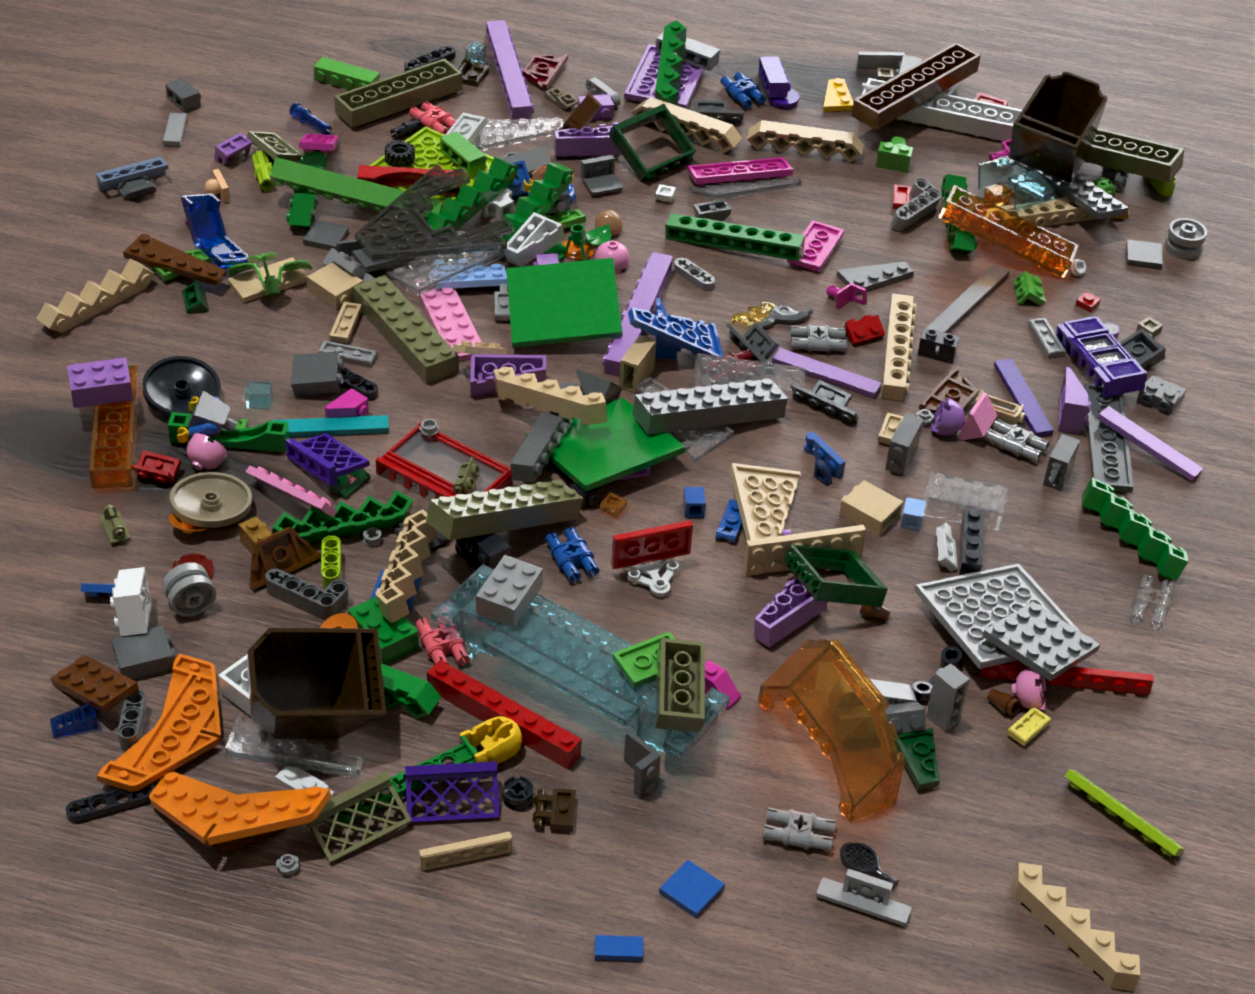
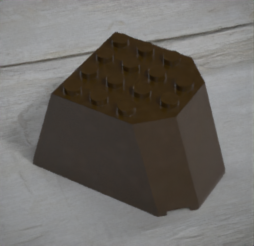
M1067 71L1057 76L1045 75L1013 123L1009 159L1071 183L1090 152L1108 98L1100 91V85L1097 82Z
M268 628L248 650L247 676L251 718L274 739L341 738L386 715L377 629Z

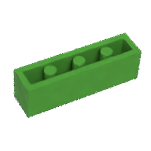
M322 57L313 66L314 80L348 90L380 80V73L325 57Z

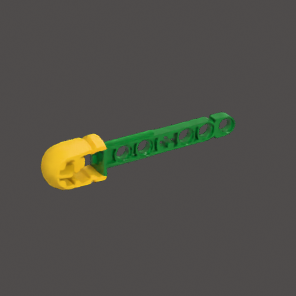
M506 717L491 718L474 726L472 731L466 730L460 733V745L416 766L438 765L446 760H452L454 764L496 761L499 764L511 758L519 751L522 743V734L519 726L512 719ZM481 744L484 750L478 753L475 747ZM405 771L391 777L390 780L400 799L406 796ZM424 780V781L427 782L428 784H430L433 780ZM410 781L412 782L411 791L413 793L426 787L421 781ZM381 792L377 800L390 804L392 796L384 795ZM359 803L357 811L369 814L373 804L364 805ZM375 805L374 811L382 808V806ZM340 813L338 814V819L343 823H350L353 814L344 815ZM355 815L354 821L361 817Z

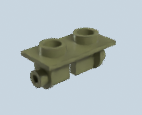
M473 457L470 458L469 462L461 465L458 479H456L453 485L455 494H472L475 488L476 481L480 475V467Z
M112 505L105 506L104 515L99 517L110 543L114 544L131 539L120 512H116L115 507Z

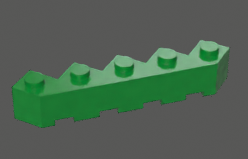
M678 20L664 26L655 89L656 99L678 106V90H680V74H682V59L684 58V43H686L687 28Z
M314 151L305 152L304 156L301 157V164L326 170L327 154ZM301 189L300 191L294 190V198L291 197L290 212H287L286 217L291 227L311 228L313 218L316 215V204L319 203L320 194H308L307 191Z
M494 157L488 173L478 170L473 185L462 184L456 200L446 197L440 213L430 211L424 228L438 235L450 237L513 183L519 167L504 159Z
M548 163L543 180H534L529 196L519 197L514 214H504L500 230L489 232L485 248L499 256H505L503 248L505 244L534 212L544 216L569 187L574 170L559 163Z
M946 174L942 180L941 197H944L942 206L943 211H946L944 219L945 225H948L946 231L947 238L951 240L949 250L971 253L977 248L978 240L976 239L977 234H974L975 225H973L974 220L972 219V205H969L970 196L969 191H967V177Z
M1091 478L1081 496L1082 505L1087 510L1099 512L1100 522L1105 526L1119 529V538L1124 543L1138 546L1139 556L1143 560L1157 563L1158 573L1162 577L1177 581L1188 563L1187 552L1181 547L1177 549L1172 545V539L1162 530L1156 531L1152 527L1153 522L1144 514H1137L1132 510L1134 506L1124 497L1119 498L1113 493L1115 491L1113 487Z
M396 490L385 505L368 495L359 510L340 501L335 508L337 513L334 517H331L312 506L302 521L283 512L273 526L272 534L287 527H292L301 538L305 539L308 543L322 541L327 536L339 538L363 533L367 528L371 527L384 529L399 526L398 523L404 521L411 512L414 499Z
M381 663L386 707L389 709L402 704L415 719L429 715L441 698L435 688L426 680Z

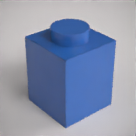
M684 487L683 507L685 518L705 517L706 500L704 487Z

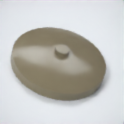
M204 472L190 475L177 482L170 492V508L174 515L183 522L198 527L216 528L234 524L243 519L249 513L252 506V493L247 484L237 477L224 473Z

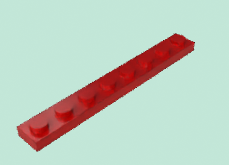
M1017 660L980 669V677L1016 681L1019 673L1029 667ZM1074 666L1055 679L1049 681L1045 678L1046 684L1150 695L1154 677L1151 674Z

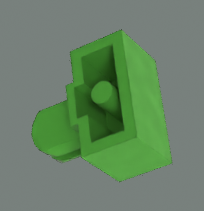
M893 137L891 142H881L876 167L908 173L913 147L907 146L906 140L902 137Z

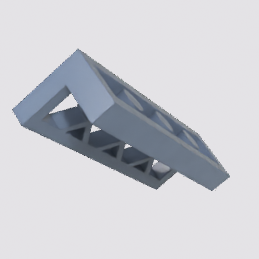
M160 156L95 174L98 189L101 192L116 188L120 182L146 175L149 178L165 175V170L169 168L168 164Z

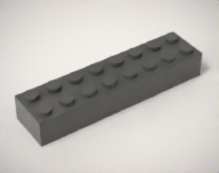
M764 378L756 381L748 380L739 383L731 382L722 385L714 384L705 387L697 386L688 389L680 388L678 390L635 395L632 415L645 432L650 435L784 418L788 398L772 379Z

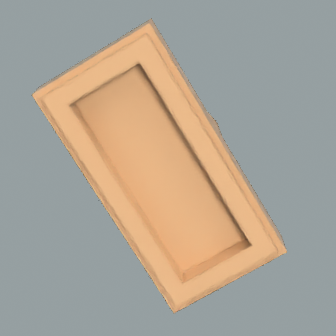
M213 170V179L205 183V192L212 194V196L219 194L223 203L229 202V188L220 170Z

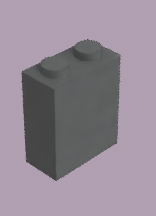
M338 351L293 355L291 387L295 396L340 393V385H343L341 370H344V361L340 359Z
M908 414L904 415L890 440L885 470L904 475L918 449L924 419Z
M163 625L147 629V633L127 636L120 635L111 638L114 656L119 672L122 675L136 680L172 671L176 653L174 648L170 649L169 647L172 646L170 634H165Z

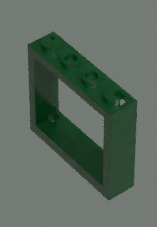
M665 104L613 125L608 133L641 182L646 179L651 180L659 173L662 175L670 168L675 169L684 162L689 163L693 160L692 157L697 151ZM659 120L682 154L647 169L623 134Z
M795 544L789 545L787 554L784 556V563L816 601L882 607L888 588L855 551ZM814 568L844 571L854 583L825 581Z

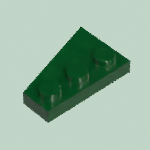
M933 728L895 734L892 738V742L917 790L938 787L940 782L938 763L935 758L936 748L933 742Z

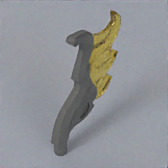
M761 302L762 307H748V311L752 312L734 314L732 316V323L741 321L749 329L757 323L763 329L772 327L776 322L791 324L807 320L808 316L813 314V310L807 308L804 311L798 312L785 305L777 307L770 302Z

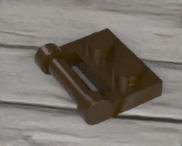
M464 58L461 66L458 68L461 73L469 69L465 76L462 75V84L478 87L489 72V66L471 62L469 58Z

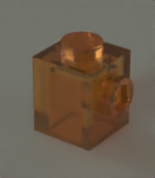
M1002 182L985 188L983 202L991 208L1005 206L1009 204L1012 190Z

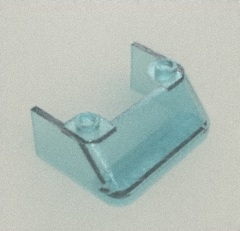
M1007 156L978 164V189L982 190L1005 183L1013 185L1014 209L1055 199V190L1041 174L1009 159Z

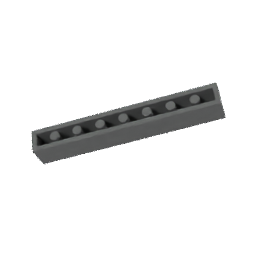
M560 382L559 384L560 389L566 388L568 386H579L582 392L581 384ZM553 411L550 414L542 412L510 463L512 480L534 483L537 477L541 475L543 467L547 465L550 455L554 453L556 445L560 443L562 435L566 433L568 425L573 420L559 417V413Z

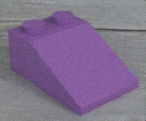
M1066 367L1059 396L1058 431L1081 434L1082 427H1086L1087 416L1085 415L1090 412L1091 402H1088V393L1072 369Z

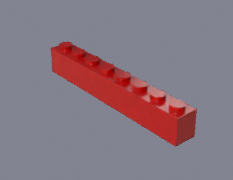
M439 660L427 672V681L435 688L442 699L483 722L495 717L512 719L517 723L521 731V744L569 770L581 757V738L446 662Z

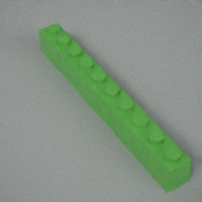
M277 157L270 174L273 184L283 187V185L289 186L295 191H300L301 189L307 191L308 194H320L326 199H339L345 204L354 203L360 208L369 207L379 213L385 211L394 217L404 216L410 221L416 222L419 220L423 221L424 224L430 211L440 213L443 207V201Z

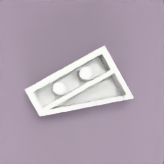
M534 212L503 247L506 260L519 267L536 258V255L544 253L565 239L562 224Z

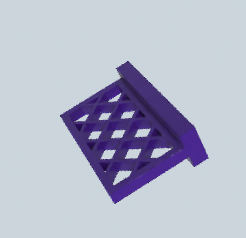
M327 433L301 442L293 438L286 440L287 458L329 486L337 484V477L370 466L368 459Z
M497 761L405 766L407 812L412 822L499 818ZM483 777H492L493 787L486 793L477 783ZM462 778H466L473 784L465 794L454 786ZM447 779H455V781L451 783ZM424 780H433V781H432L430 784H428V783L425 782ZM437 780H444L450 785L442 795L431 787ZM410 781H421L426 786V789L417 796L411 791ZM474 787L485 795L476 805L466 797ZM451 788L462 796L454 806L443 798ZM428 789L439 797L431 807L420 799ZM492 791H493V798L489 796V794H490ZM411 795L416 799L412 804ZM486 797L494 803V813H484L478 808ZM463 799L474 807L468 814L464 815L455 809ZM440 800L451 808L445 816H439L432 810ZM418 801L428 809L422 817H412V807ZM475 809H476L480 814H472V813H473V812L475 811ZM452 811H454L457 815H449V814H450ZM429 812H431L434 816H427V815H428Z

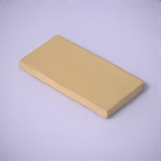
M292 257L267 265L270 276L274 275L278 279L279 267L284 266L285 263L295 261V259ZM258 268L263 279L265 280V268ZM303 269L282 271L281 284H279L280 291L306 283L308 275ZM255 270L228 278V284L243 303L266 296L265 288H263L262 282Z

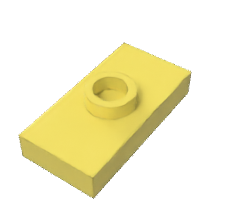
M1034 707L1008 729L1007 735L1025 746L1050 724L1051 718Z

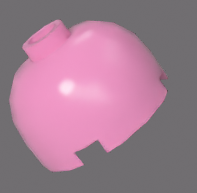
M608 241L602 243L597 248L594 259L613 258L615 274L621 273V270L624 268L625 270L628 269L629 253L623 244L617 241Z
M195 433L187 445V456L192 462L191 465L199 471H202V469H216L225 460L227 450L215 440L213 443L208 441V436Z
M1031 668L1021 671L1017 676L1016 683L1012 684V695L1017 696V699L1021 701V705L1029 710L1034 707L1038 710H1045L1046 698H1042L1044 697V691H1046L1045 677Z

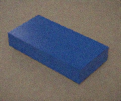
M595 935V960L643 962V937Z

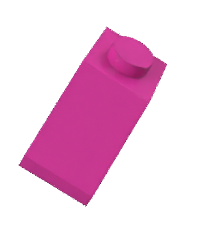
M352 388L325 407V418L366 416L369 413L368 398Z
M708 660L705 663V696L729 710L741 699V694L727 671Z

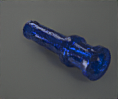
M296 102L290 107V115L298 117L300 122H307L324 135L330 134L326 129L332 131L330 125L312 115L311 111L307 108L304 109L300 103Z

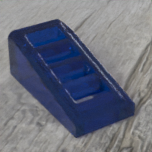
M88 704L50 719L53 738L99 729L95 708ZM58 724H62L63 727L58 728Z

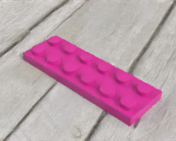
M784 157L692 165L688 166V173L696 184L703 186L707 185V183L722 184L727 181L735 183L739 182V180L754 181L758 178H786L793 175V168Z

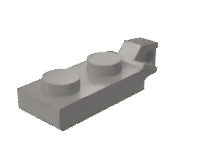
M500 284V292H495V321H510L507 284Z

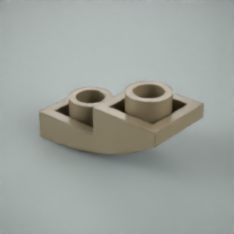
M558 86L545 91L544 97L560 108L568 109L578 104V100L569 91L564 93Z

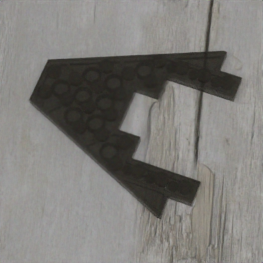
M437 164L356 232L355 239L372 260L442 254L458 255L467 252L507 249V243L502 237L513 234L514 227L506 218H502L461 235H458L451 225L434 230L421 215L433 210V204L428 198L460 187L462 184L470 183V177L462 168L446 173Z

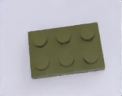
M248 132L247 138L252 141V144L260 147L274 161L276 157L292 162L301 161V157L304 156L276 133Z

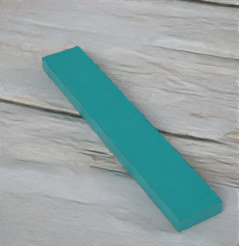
M388 415L272 420L288 422L290 437L318 436L324 433L328 435L389 433Z

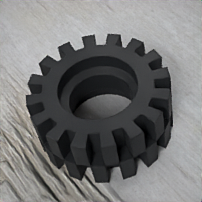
M396 140V142L391 141V144L387 143V146L385 145L384 152L387 165H392V167L403 166L406 168V165L409 167L414 163L415 147L409 141L405 143V140H402V142Z

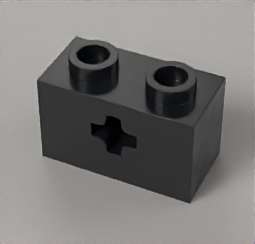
M924 328L917 355L953 364L960 336Z

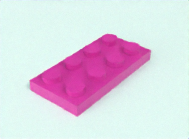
M305 134L299 141V149H303V152L320 150V153H330L338 144L339 135Z
M812 220L803 233L805 235V245L800 260L787 259V262L795 266L820 272L843 237L844 229Z

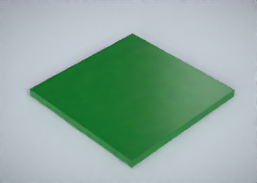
M613 258L506 268L512 348L623 336Z
M620 398L606 404L607 422L586 425L582 424L580 419L574 418L572 423L568 425L566 433L562 435L560 443L556 445L554 453L550 455L549 460L582 489L589 491L686 452V447L668 432L648 435L632 415L633 405L626 399Z

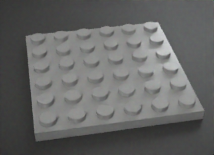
M1020 564L916 584L914 591L979 669L1017 661L1016 658L982 637L984 629L1032 601L1041 605L1042 608L1050 613L1057 615L1061 620L1074 626L1079 631Z

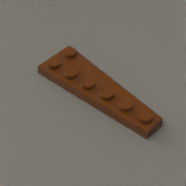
M141 234L123 252V256L126 259H132L142 264L218 286L226 277V270L156 240L148 234Z

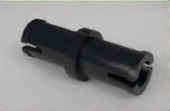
M417 118L408 123L404 122L401 126L391 129L390 134L396 133L391 135V137L397 139L403 135H410L412 131L421 129L422 124L416 125L421 122L420 119Z

